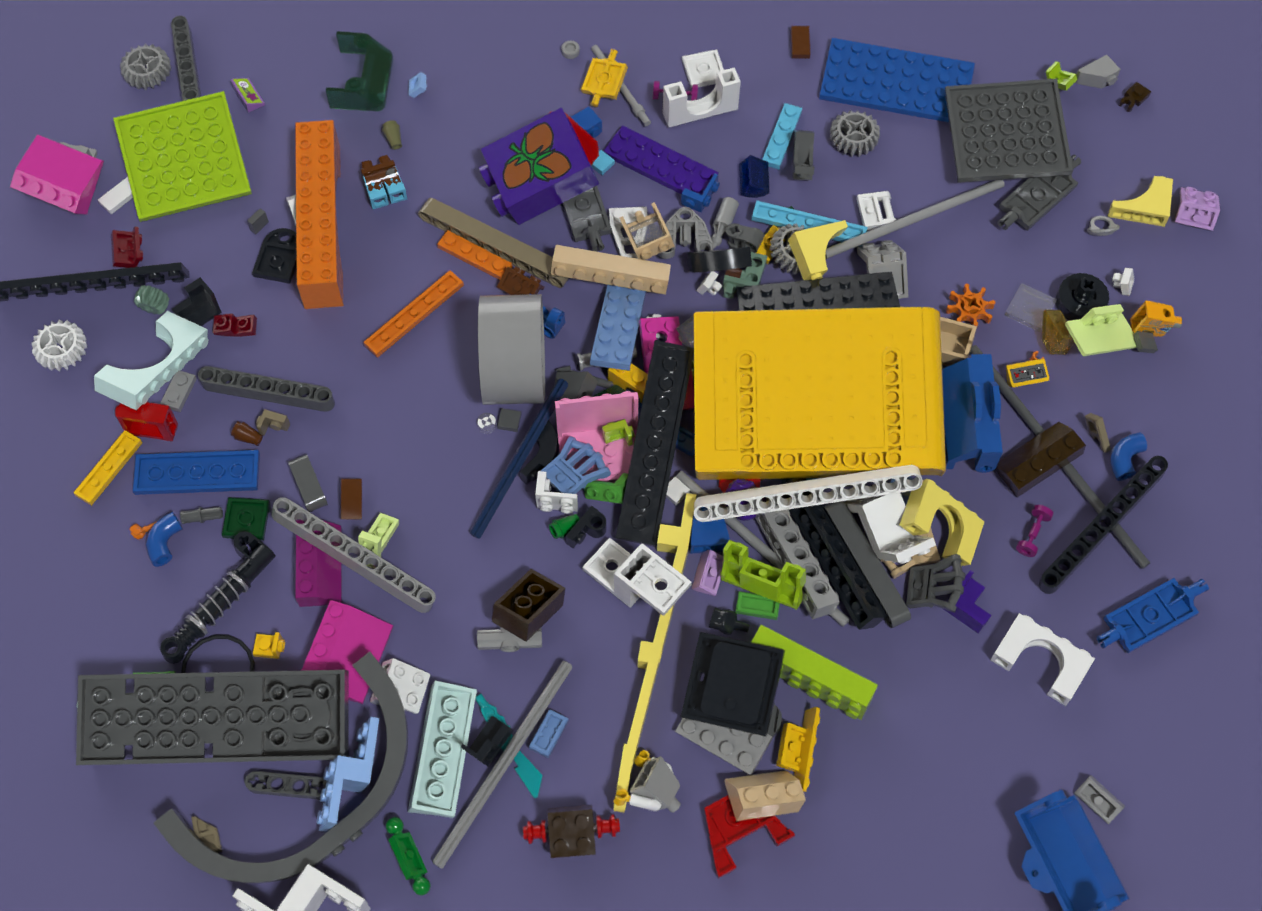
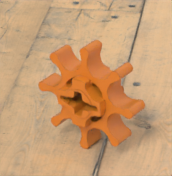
M965 284L963 288L964 295H958L955 291L950 292L949 299L956 302V305H948L946 313H956L959 315L956 321H969L972 325L978 327V319H982L988 324L991 322L992 315L988 314L985 310L993 309L996 302L994 300L985 301L982 299L986 288L983 287L979 293H972L969 290V284Z

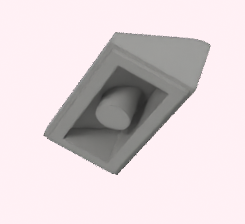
M1092 775L1075 791V794L1108 824L1125 807Z

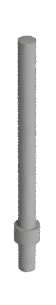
M594 45L591 48L598 59L606 58L598 45ZM622 82L620 91L633 108V113L636 117L640 118L645 126H649L651 121L645 114V109L641 104H638L624 82Z

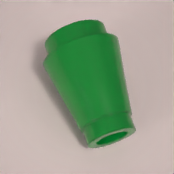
M577 514L553 520L549 524L552 536L555 539L564 538L580 518Z

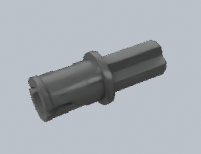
M199 507L195 510L180 512L182 524L192 522L204 523L206 520L221 519L223 517L222 507L207 509Z

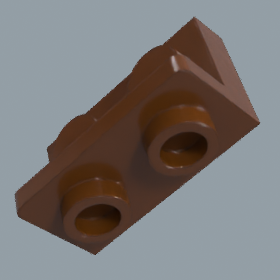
M507 266L497 285L498 288L510 295L538 294L540 289L543 290L545 286L540 284L542 280L532 275L530 278L524 275L525 271L516 266L514 269Z

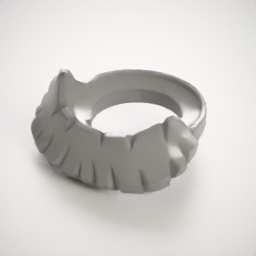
M1096 216L1090 221L1087 232L1090 235L1107 236L1119 230L1120 226L1106 216ZM1105 220L1110 226L1108 229H1100L1094 222Z

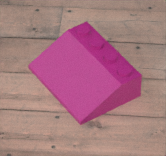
M37 135L16 167L10 187L75 214L87 215L104 161Z
M330 600L301 671L349 670V700L363 704L369 686L352 665L368 652H371L376 660L380 662L393 625L352 606Z

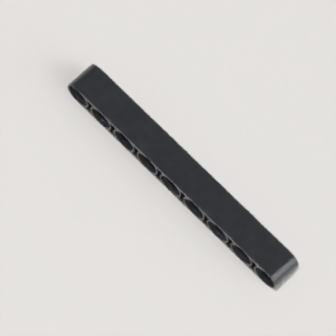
M1158 455L1152 457L1047 568L1039 582L1042 592L1045 594L1056 592L1159 482L1168 468V462L1164 457ZM1156 465L1160 467L1161 470H1155L1153 466ZM1139 480H1146L1148 484H1142ZM1130 493L1134 495L1135 498H1128L1126 494ZM1113 508H1119L1122 513L1115 512ZM1099 522H1106L1109 527H1103ZM1086 536H1092L1095 541H1088ZM1078 550L1082 555L1076 556L1072 551ZM1064 564L1068 567V570H1061L1058 565ZM1045 579H1051L1055 584L1048 585Z

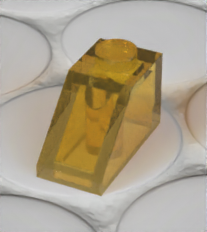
M1044 310L1042 341L1047 351L1053 355H1066L1075 343L1065 326L1067 320L1061 310Z

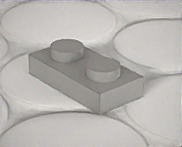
M178 371L174 375L160 404L168 405L171 410L181 412L197 380L196 376Z

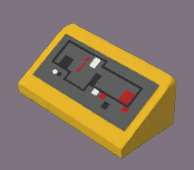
M1044 358L1005 365L1007 384L1010 387L1049 381Z

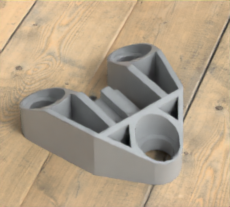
M680 208L666 222V227L675 247L670 248L669 250L671 251L659 253L658 256L664 259L674 257L676 232H680V244H683V246L691 244V232H695L696 251L714 250V245L705 222L691 208ZM684 213H687L691 217L687 220H684L680 216Z

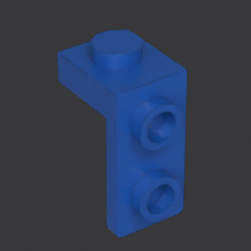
M714 173L702 195L685 188L682 192L681 204L702 213L704 207L709 206L712 193H716L719 188L718 174Z

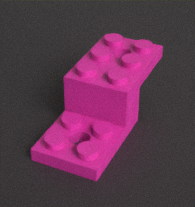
M679 316L639 319L644 371L647 374L654 341L657 340V333L665 335V342L682 346ZM692 369L690 370L683 410L695 409Z

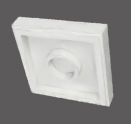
M717 50L682 56V62L691 89L693 84H698V87L716 84L717 72L724 70Z

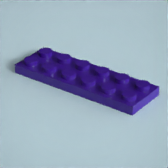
M623 125L603 151L614 159L615 162L681 195L685 188L702 195L714 173L719 175V172Z

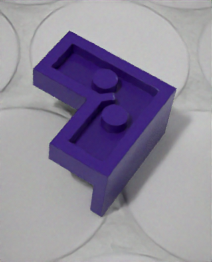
M970 570L965 576V580L962 581L964 592L957 601L955 613L947 612L979 634L992 615L975 604L985 590V587L972 579L974 572Z

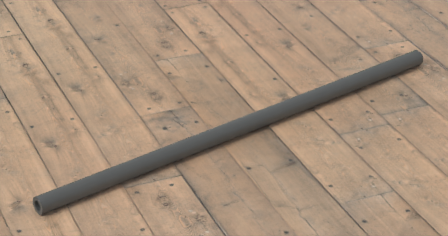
M977 345L972 346L970 354H983ZM993 366L994 382H997L1001 393L1036 436L1044 432L1045 430ZM1071 463L1062 468L1099 514L1105 508V505ZM1118 524L1112 531L1141 569L1147 567L1150 564L1149 560L1121 525Z

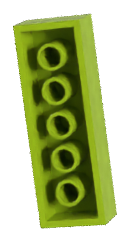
M760 625L751 643L785 650L780 678L787 681L788 685L793 688L805 690L810 697L826 701L829 707L845 711V714L850 718L862 720L878 687L877 684Z

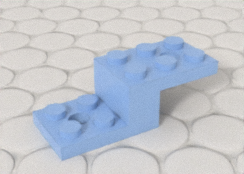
M370 717L366 723H363L361 728H358L356 741L359 742L358 750L354 751L353 758L338 755L330 762L329 767L326 766L323 779L327 780L326 787L322 789L320 795V802H323L322 811L319 810L317 815V824H320L319 831L328 832L337 824L342 790L361 793L370 784L379 718Z

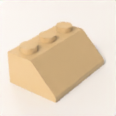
M787 770L724 780L736 821L799 812L806 801L799 779Z

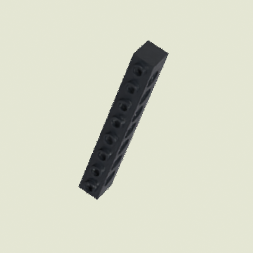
M806 478L790 479L787 483L806 481ZM805 491L802 493V495L805 496L811 494L810 491ZM785 494V495H783V496H781V497L784 498V499H787V498H789V497H791V496L788 495V494ZM822 505L789 509L859 630L874 628L888 617Z

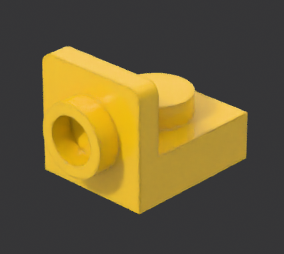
M275 632V635L256 634L253 656L279 659L280 653L284 652L285 640L280 632Z

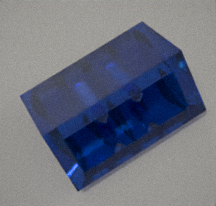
M749 155L739 163L740 195L749 198L765 196L770 193L768 162Z

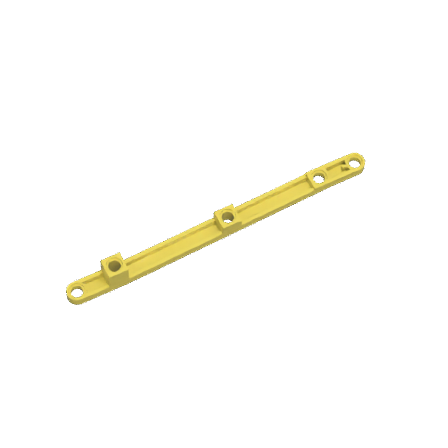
M686 493L681 527L660 524L657 541V551L676 554L673 568L682 575L688 556L694 516V502L697 494ZM675 604L664 616L660 614L654 641H641L638 668L646 669L628 742L623 747L616 792L621 788L627 792L629 790L631 772ZM627 802L622 806L614 804L613 811L625 813Z

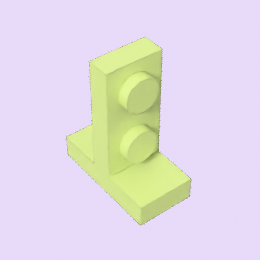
M380 513L370 530L360 533L358 543L381 557L382 551L399 526V519ZM367 564V565H366V566H368V567H370V568H373V569L376 568V567H375L374 565H372V564Z

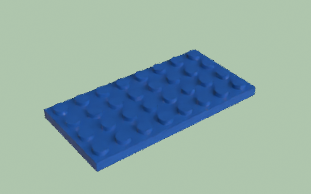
M832 38L819 99L949 122L945 86L971 85L975 63Z

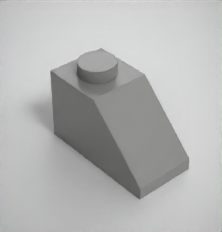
M1105 55L1079 69L1076 74L1077 81L1075 83L1102 89L1107 85H1113L1118 80L1121 69L1108 55Z

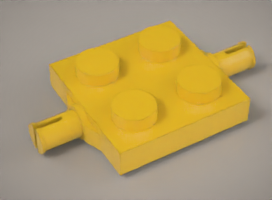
M615 49L610 50L608 58H593L581 90L585 94L593 95L592 102L590 103L593 107H598L601 98L616 99L628 67L625 63L615 61L618 53Z

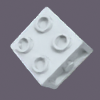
M538 471L535 493L537 508L545 512H551L552 510H561V512L567 514L573 513V511L578 512L577 494L551 492L550 479H547V473Z
M394 658L384 661L382 667L394 683L404 709L414 714L419 713L430 674ZM373 693L370 702L379 705V702L375 694Z

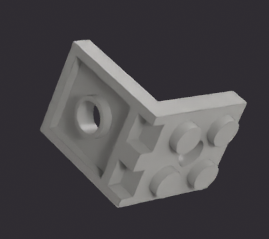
M885 240L881 244L876 245L874 243H864L863 246L857 247V255L867 264V274L892 272L898 299L909 297L906 252L892 240Z

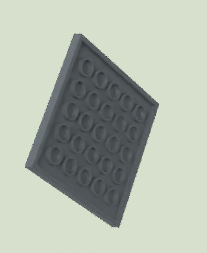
M1057 78L945 86L958 183L1072 175L1073 167Z

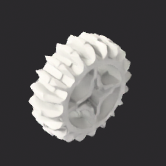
M59 319L57 324L51 321L50 326L44 325L43 330H38L39 335L33 336L34 342L31 344L35 359L44 368L48 367L51 371L56 368L60 372L62 367L68 370L69 365L75 366V361H81V356L86 355L84 349L87 348V339L83 335L82 329L78 328L75 323L71 324L68 320L63 323Z

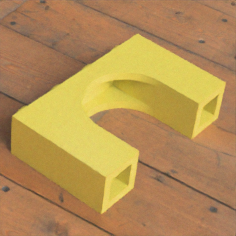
M923 480L919 489L911 491L900 526L913 536L929 533L934 515L939 509L945 515L949 525V536L942 557L947 558L958 554L961 556V566L971 565L985 521L979 518L975 512L966 508L962 502L950 496L949 492L937 486L933 480Z

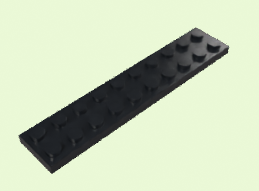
M179 262L0 281V301H8L9 297L27 299L28 295L35 294L36 297H47L48 293L54 292L56 295L68 294L67 291L75 290L76 293H85L87 289L94 288L95 291H104L110 286H114L115 289H123L129 284L141 287L146 285L147 282L161 285L165 284L166 280L180 283L184 282L185 278H189V270Z
M659 340L654 341L615 539L639 544L643 543L653 547L657 546L694 348Z

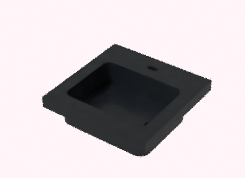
M700 632L681 718L767 737L785 650ZM704 673V679L701 681V675Z

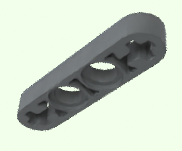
M253 771L246 776L245 785L250 792L255 794L320 800L321 794H319L317 789H311L309 782H312L311 785L313 787H320L321 784L326 787L327 780H324L322 777ZM256 777H258L260 782H266V778H268L267 789H265L264 784H256V787H254L250 782L255 781ZM276 779L283 780V786L279 790L272 789V782ZM298 781L305 783V788L301 792L293 790L294 784Z

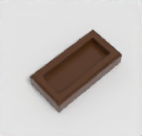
M791 26L792 59H810L809 26Z

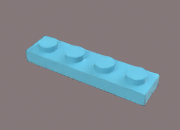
M787 103L784 104L762 159V165L780 169L801 116L802 108Z

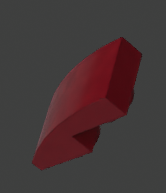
M233 313L214 316L213 334L233 337L256 335L257 318L255 315L235 317Z

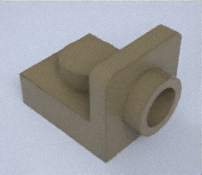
M264 409L262 416L260 415L257 419L256 427L261 435H265L268 427L277 431H288L290 422L286 415Z

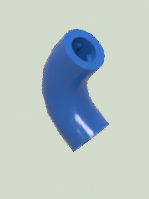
M1141 432L1131 434L1119 440L1112 450L1110 462L1117 481L1126 480L1136 474L1131 458L1133 455L1147 450V441Z
M173 511L158 520L147 535L146 548L148 556L155 567L163 566L172 559V554L167 546L168 540L172 535L183 530Z

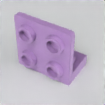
M1181 187V203L1175 217V222L1213 231L1220 213L1219 196L1211 191L1201 192L1193 187Z

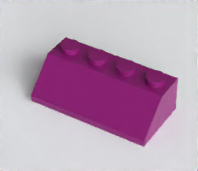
M296 520L298 524L305 523L303 520ZM324 521L342 533L341 525ZM313 531L316 535H322L320 531ZM296 535L295 598L299 607L328 605L330 600L342 603V563ZM331 542L333 546H340L338 542Z

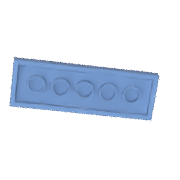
M607 285L590 365L630 371L646 291Z

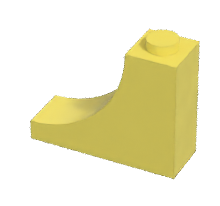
M1154 176L1149 189L1143 195L1127 201L1113 200L1108 211V217L1165 227L1170 217L1173 179Z
M845 220L796 231L788 239L803 280L823 278V275L828 270L825 259L826 247L831 239L842 235L848 228Z

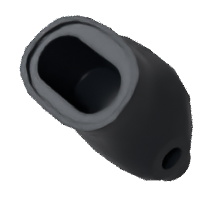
M717 607L714 608L709 628L716 629L726 635L732 634L734 629L748 633L750 624L737 621V613L735 611Z

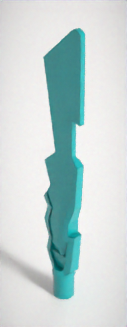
M482 694L476 696L475 700L481 708V713L486 723L494 716L506 724L505 717L498 714L496 707L490 705ZM512 734L510 735L506 743L503 745V751L506 749V747L514 737ZM519 750L514 758L518 767L514 769L533 798H537L543 775Z

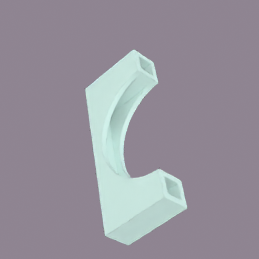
M167 311L156 321V336L169 345L171 348L170 354L160 363L144 369L127 370L106 365L94 375L95 391L137 410L154 393H157L166 382H169L178 371L182 370L186 363L194 359L200 350L206 348L209 341L208 329Z

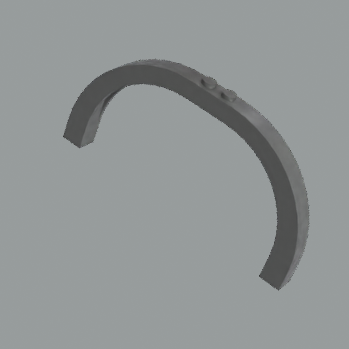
M368 652L352 666L373 691L381 706L386 724L387 748L379 778L365 800L347 817L306 849L281 860L263 863L241 862L218 854L194 834L177 810L171 808L153 823L180 856L198 869L219 878L242 883H269L300 875L307 864L316 867L332 854L336 857L345 849L344 845L348 841L354 842L363 835L362 830L380 814L393 796L400 782L408 752V725L403 703L391 678L371 652Z

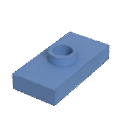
M549 709L529 749L549 758L569 718Z

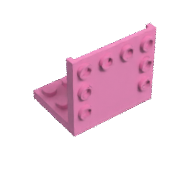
M626 391L614 395L583 396L578 399L563 398L555 401L559 452L563 449L567 439L572 436L577 441L591 444L595 452L603 455L602 459L605 466L610 469L611 475L595 481L615 483L623 473L628 474L635 437L632 438V446H628L625 438L606 444L603 439L602 426L625 419L627 425L632 426L636 435L638 425V393ZM572 448L565 460L567 461L578 449ZM588 455L584 456L573 467L575 469L579 468L590 457ZM593 465L582 476L597 471V465Z

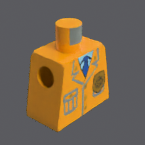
M1146 300L1130 318V324L1134 334L1137 331L1153 333L1154 336H1164L1171 328H1180L1182 318L1174 315V308L1171 305Z

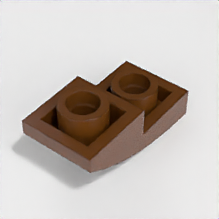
M341 479V520H362V479Z

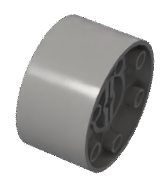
M542 294L485 295L479 297L478 355L483 405L545 403V341Z

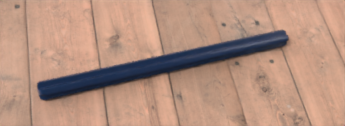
M559 378L472 527L470 534L473 537L480 539L555 410V401H559L568 387L566 380Z

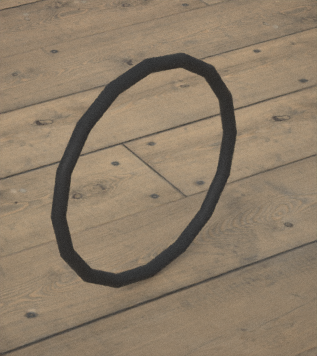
M213 635L200 640L189 649L182 662L181 673H186V665L192 653L203 643L214 639H229L238 643L247 652L250 661V672H254L255 662L251 650L242 640L230 635Z

